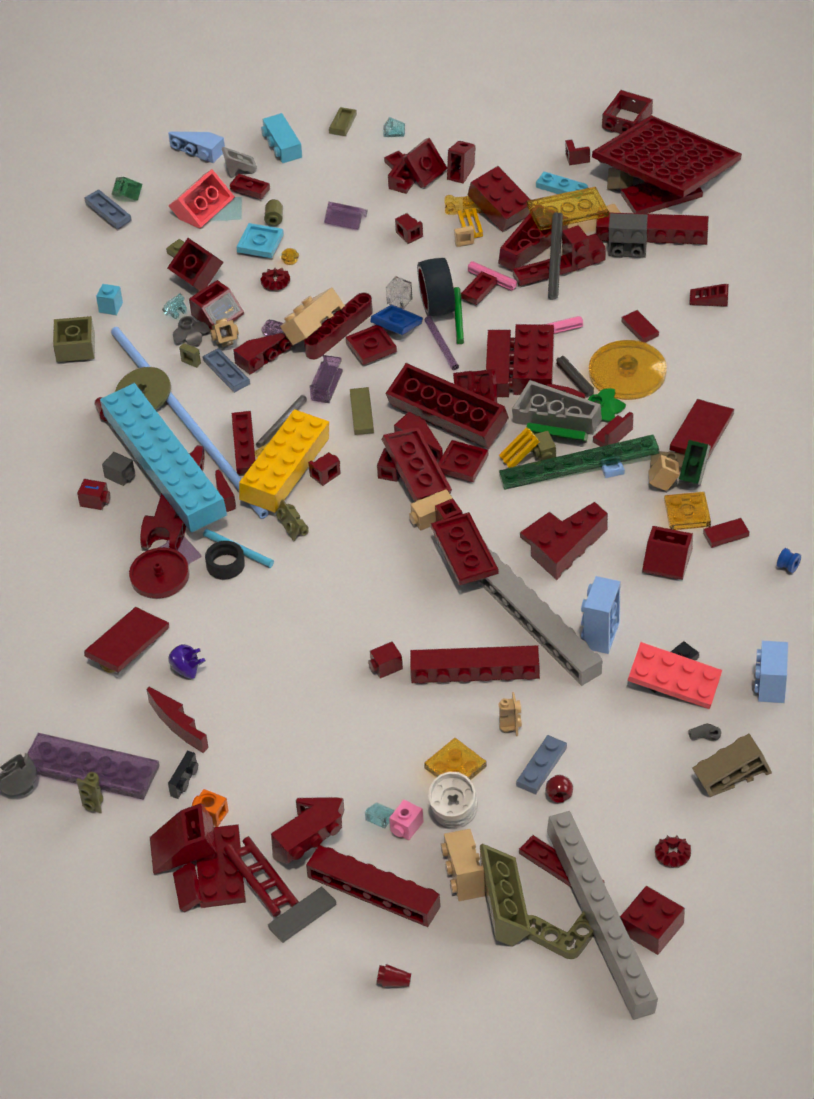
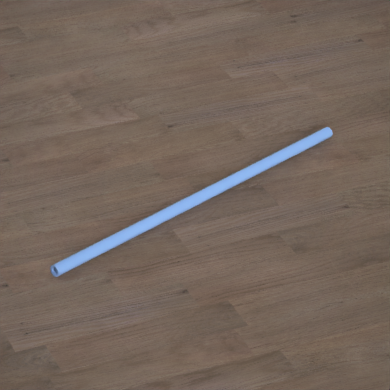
M119 327L112 328L111 334L139 368L150 367ZM170 392L166 402L239 491L241 477ZM250 504L260 518L263 519L268 516L269 512L266 509Z

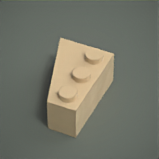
M471 829L445 833L444 843H441L442 855L448 858V861H445L447 874H452L453 878L450 880L452 893H457L458 901L485 896L484 868L479 864L480 856L479 853H476V844Z

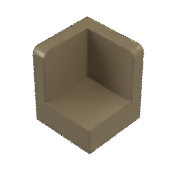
M613 167L609 168L607 189L615 190L633 186L634 177Z

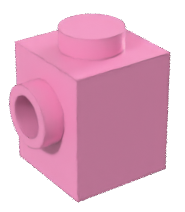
M403 800L389 818L390 831L397 837L410 840L424 822L423 809Z

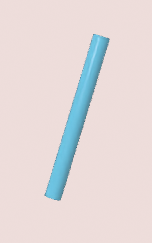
M205 529L203 536L215 542L232 541L209 529ZM240 545L245 556L270 568L273 566L274 560Z

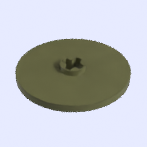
M142 367L125 375L115 390L116 392L135 383L141 391L145 390L142 393L156 410L168 399L171 392V382L163 370L155 367Z

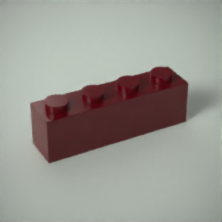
M488 330L486 370H495L497 397H509L510 390H513V378H510V376H513V364L511 362H514V351H511V349H514L515 337H511V330Z

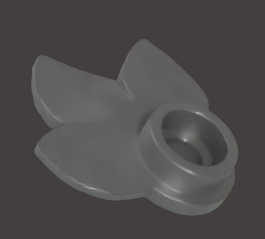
M184 316L179 320L178 328L173 332V340L175 343L186 341L189 345L197 346L202 342V334L210 331L209 326L204 322H196L191 316Z

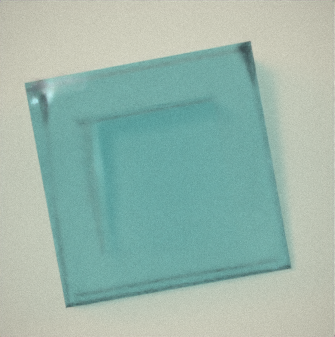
M389 117L383 126V137H404L405 123Z
M376 802L366 809L365 819L382 828H386L389 818L395 810Z

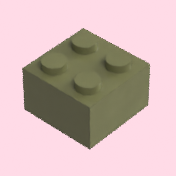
M92 316L54 319L53 347L56 362L95 359V332Z

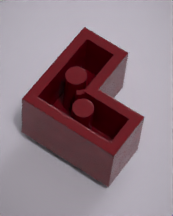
M579 225L562 231V255H566L572 265V272L606 260V246L596 233L587 236Z

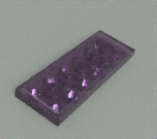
M43 733L37 734L27 753L36 766L37 775L77 784V778L84 780L89 772H95L99 776L98 786H100L101 790L144 800L160 766L158 760Z

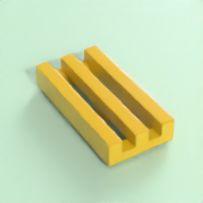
M472 208L471 212L468 209L465 210V213H462L461 210L458 211L461 228L466 227L464 218H467L469 226H472L474 229V238L483 237V230L476 208ZM471 217L474 218L478 233L475 232Z
M526 427L499 456L507 464V467L513 470L540 441Z

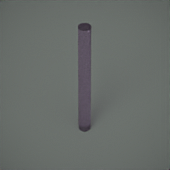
M431 316L425 317L424 321L452 370H457L459 365Z

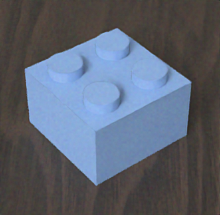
M762 641L761 649H757L756 662L760 663H756L755 676L759 680H755V693H759L758 702L785 703L788 642Z

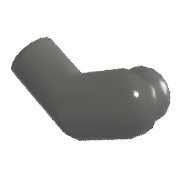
M709 723L688 730L691 740L700 737L718 740L722 733L719 727Z

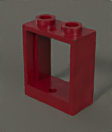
M620 90L602 114V128L620 134L652 115L653 99ZM621 109L638 114L634 121L616 117Z

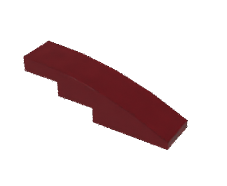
M148 687L146 689L148 700L158 717L183 741L204 753L209 748L207 735L196 729L195 719L184 714L183 704Z

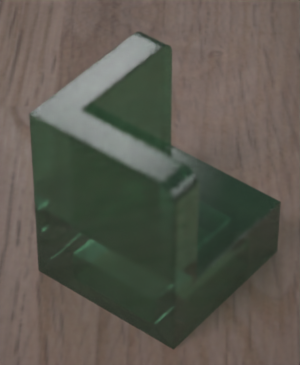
M116 177L111 195L116 197L124 196L137 201L143 184L126 177Z

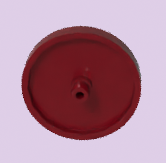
M166 547L153 548L143 552L133 561L130 566L129 577L133 589L138 594L152 599L166 598L176 594L185 586L189 578V566L186 558L179 551Z

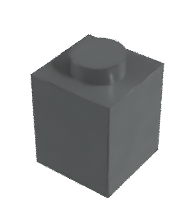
M113 452L102 463L104 478L122 486L135 475L133 460L116 452Z

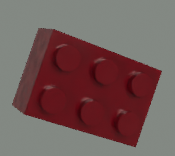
M499 166L471 181L467 194L502 232L525 219L531 212L534 203Z

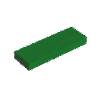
M527 423V428L533 433L548 431L551 436L587 441L588 434L584 431Z

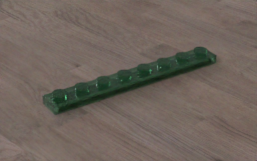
M654 434L499 470V476L503 488L506 490L600 468L604 465L608 466L659 454V446Z

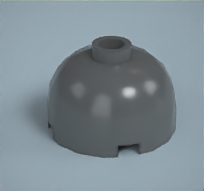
M25 753L24 757L21 754L16 755L0 767L3 770L0 773V790L7 795L22 793L25 795L33 789V783L37 777V769L27 753Z

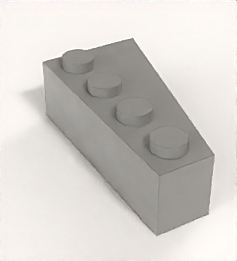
M529 380L512 407L513 420L516 424L527 425V423H535L594 433L602 420L600 404Z

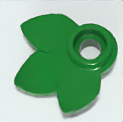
M612 388L602 389L598 394L591 395L588 399L601 405L602 420L610 422L615 418V414L622 412L626 408L624 402L614 398L615 389Z

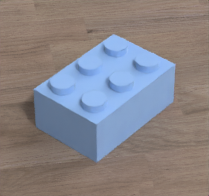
M596 576L593 584L588 586V598L583 600L581 612H584L581 620V626H584L581 639L587 642L592 651L606 654L610 652L620 624L621 581Z

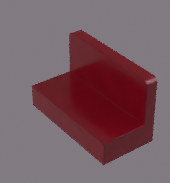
M628 412L623 418L617 415L593 436V443L609 451L633 430V413Z

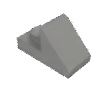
M226 147L222 148L231 178L238 169L251 173L256 171L257 166L252 156Z

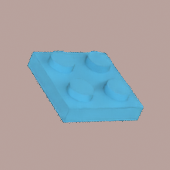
M248 223L236 247L237 252L272 258L284 235V231L281 228Z

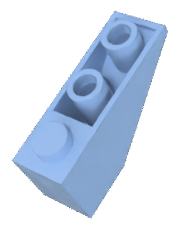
M170 131L168 133L170 147L208 162L214 163L223 154L222 148L225 147L224 137L210 132Z

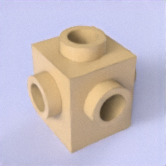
M227 318L217 320L216 325L212 326L213 330H210L212 341H216V344H222V347L232 345L233 340L238 339L237 335H239L237 325L233 323V320L227 321ZM222 329L227 332L225 337L221 336L220 331Z

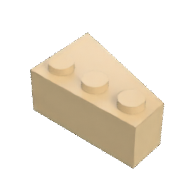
M331 287L313 298L311 296L305 298L301 302L302 304L294 308L293 312L284 318L285 322L280 327L292 345L306 339L321 326V323L326 318L330 319L333 316L332 313L342 309L345 305Z

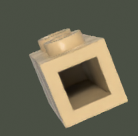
M447 489L410 504L411 513H409V518L412 524H416L420 531L431 527V523L436 522L435 505L452 499ZM450 508L445 510L444 513H450Z

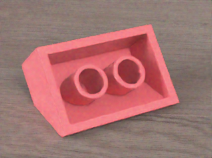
M211 169L168 206L179 220L201 228L235 196L214 170Z

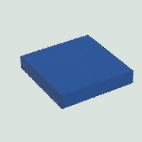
M391 304L372 315L370 322L403 335L422 324L423 317Z

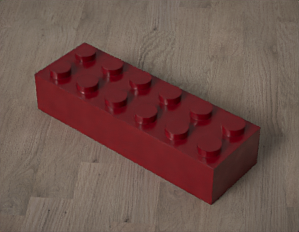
M405 363L385 393L391 406L420 416L431 424L487 449L490 448L509 419L505 406L408 363Z

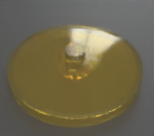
M620 340L608 343L599 348L592 355L589 362V378L593 386L598 391L606 388L615 389L614 398L634 400L644 398L656 392L666 379L667 365L663 355L653 346L640 341Z

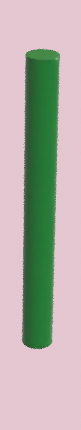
M455 287L457 344H463L461 289Z

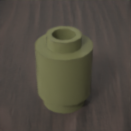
M272 199L265 205L264 220L268 225L277 226L282 222L283 205L279 200Z

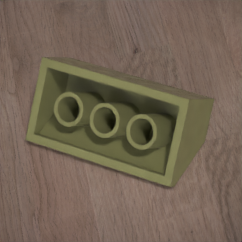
M482 843L480 845V862L484 868L486 896L490 908L494 935L497 941L513 947L531 933L516 857Z

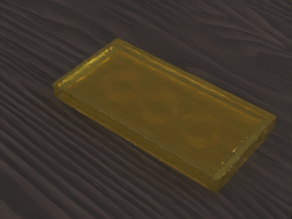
M596 187L527 200V207L539 230L552 228V216L555 212L563 214L562 226L609 216V210Z

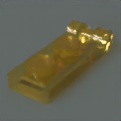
M447 195L444 198L445 213L448 215H456L460 210L462 213H465L466 209L471 212L472 208H476L477 213H484L468 196L454 197L453 195Z

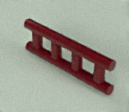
M249 836L245 837L242 841L245 846L234 850L231 845H227L224 848L225 853L273 917H277L281 913L278 907L286 903L293 907L299 903ZM251 853L257 862L247 867L241 857ZM264 870L270 879L259 883L253 874ZM276 886L282 896L272 900L266 890Z

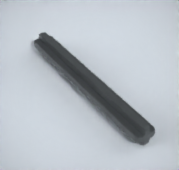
M557 212L552 216L548 298L557 299L559 295L563 214Z

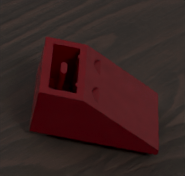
M202 803L180 810L150 836L154 875L216 853L212 816Z

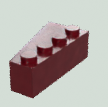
M536 205L500 247L498 264L513 270L514 268L521 267L551 246L552 216L554 212ZM563 217L562 231L568 229L569 219Z
M596 502L591 503L531 539V557L554 579L558 580L561 577V573L565 569L568 570L572 566V562L578 556L581 557L585 553V549L589 545L592 546L608 530V513Z

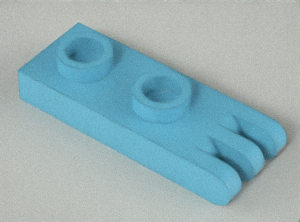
M543 172L536 181V188L580 200L588 189V185L548 172Z

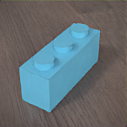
M282 113L262 119V134L264 137H267L269 146L273 147L275 156L279 157L282 163L302 158L301 143Z

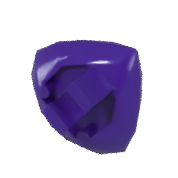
M186 644L176 646L168 656L169 664L173 670L190 679L195 678L198 666L206 660L205 658L198 660L197 653L201 652L200 648L193 649V647Z

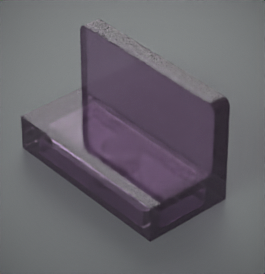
M328 201L324 222L359 230L362 216H367L368 210Z

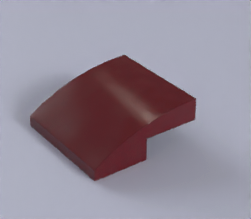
M494 369L453 373L454 384L497 402L496 374Z

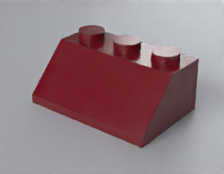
M324 798L271 833L273 859L287 864L293 860L300 859L305 852L311 848L318 847L323 840L329 836L336 835L341 830L342 815Z

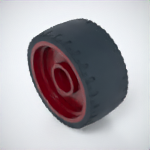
M433 258L418 262L419 288L427 316H438L454 312V287L446 258Z

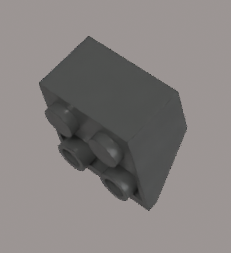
M610 213L609 256L646 258L648 215Z

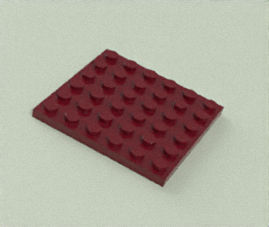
M652 115L592 151V158L600 163L608 164L616 170L624 171L632 177L640 178L644 182L672 192L678 197H685L740 161L742 153Z

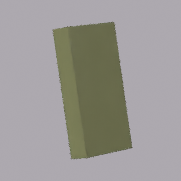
M340 107L329 127V134L346 136L357 115V110Z

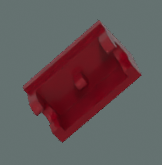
M403 154L388 174V187L391 190L407 194L416 182V179L403 159L406 154Z

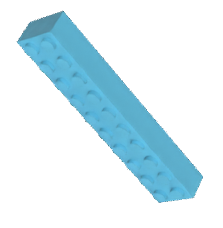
M135 383L100 399L105 418L191 533L227 516L224 498Z

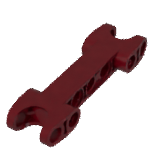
M197 445L189 454L203 471L205 461L204 446ZM161 493L155 516H144L140 534L141 548L149 549L155 541L164 539L169 541V548L178 551L184 540L186 525Z

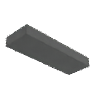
M321 886L270 922L268 928L284 943L336 906V900Z

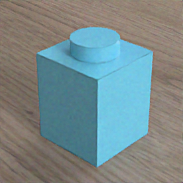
M102 284L96 295L99 313L117 316L123 304L120 286Z

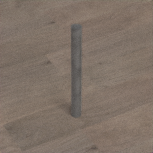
M301 395L256 443L259 449H262L277 433L294 409L298 410L307 401L306 396Z

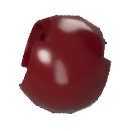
M555 775V777L547 781L545 791L550 800L563 803L572 796L573 784L568 777Z

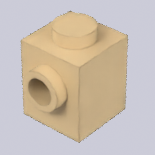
M661 455L648 471L649 483L655 488L667 491L680 475L679 462Z

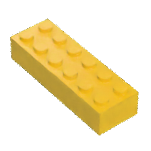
M294 409L240 480L239 500L275 513L279 508L281 500L286 499L309 467L308 462L315 459L329 440V421Z

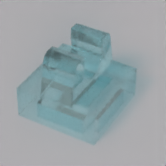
M181 293L166 302L162 311L166 316L170 314L174 319H177L179 317L177 310H180L183 314L187 311V307L183 302L185 298Z

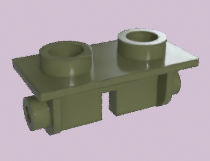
M281 500L276 516L286 529V532L293 541L296 540L297 535H307L309 527L303 519H300L301 516L295 509V506L286 504L284 500Z
M89 772L84 780L76 779L82 806L88 811H95L101 814V803L104 798L101 794L100 786H98L99 776L95 772Z

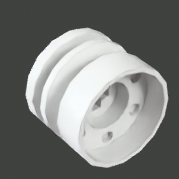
M459 772L443 773L433 780L429 787L428 798L434 818L448 828H459L472 821L477 812L478 802L471 780ZM456 801H458V805L452 804L450 806V802L455 803Z

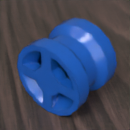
M784 548L778 557L777 567L787 568L788 572L794 573L800 564L801 554L791 553L790 549Z

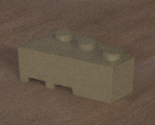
M749 733L739 737L734 743L719 749L714 755L701 760L696 766L692 767L709 797L735 788V783L746 780L747 783L754 781L753 777L761 773H765V775L772 774L763 753Z

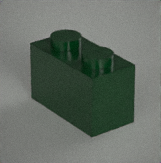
M688 440L679 480L701 485L710 445Z

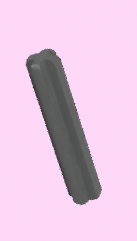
M565 356L556 359V364L585 396L589 397L594 394V387Z

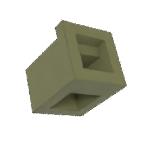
M545 431L534 434L540 441L530 451L533 452L534 457H538L541 465L556 461V445L549 432Z

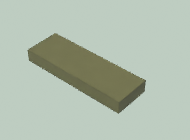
M369 387L350 389L354 434L374 433Z

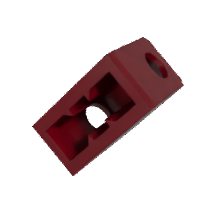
M457 141L448 149L447 180L464 184L475 165L476 147L474 144Z

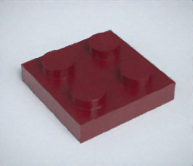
M430 138L423 140L403 157L420 188L426 187L447 169L446 164Z
M374 325L345 337L346 343L362 365L397 352V346L379 325Z
M451 440L438 464L443 474L474 482L489 453L487 449Z

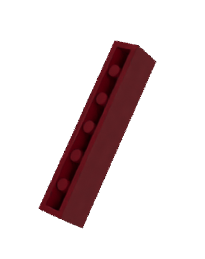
M597 212L596 235L601 241H609L610 213L613 212ZM615 213V214H641V213ZM644 214L648 215L647 243L707 245L709 216Z
M539 646L410 650L411 683L540 679Z
M319 845L306 864L307 877L309 879L425 927H429L441 907L440 894L435 890L424 888L411 880L397 877L392 872L380 870L372 864L358 861L350 855H343L330 847L326 848Z

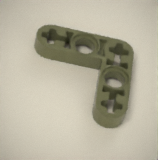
M584 911L568 932L535 915H528L531 933L526 938L566 959L577 958L594 936ZM579 928H587L589 933L580 935L577 933V930ZM547 934H555L557 939L548 941L545 939V936ZM575 939V949L571 948L570 950H567V947H571Z

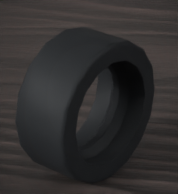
M216 542L205 553L207 571L217 579L234 578L245 567L243 549L235 542ZM222 555H231L237 558L228 565H218L213 562Z

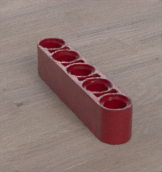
M368 293L357 294L342 309L336 311L330 319L325 320L317 330L304 339L306 357L313 360L320 358L369 318L373 313L371 295Z

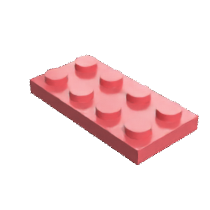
M640 642L627 681L710 709L722 670Z

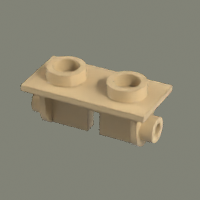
M512 692L511 699L504 698L498 704L500 715L499 728L503 732L515 730L516 736H518V727H522L521 715L519 714L521 713L520 700L516 701L515 694Z

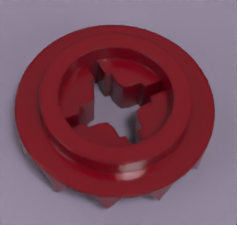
M283 268L267 269V272H263L260 278L262 286L268 290H280L287 287L290 283V275Z
M667 835L665 839H659L658 844L655 845V856L665 866L679 867L689 861L691 845L687 843L686 839H680L678 835L675 837ZM669 848H677V853L675 851L669 852Z

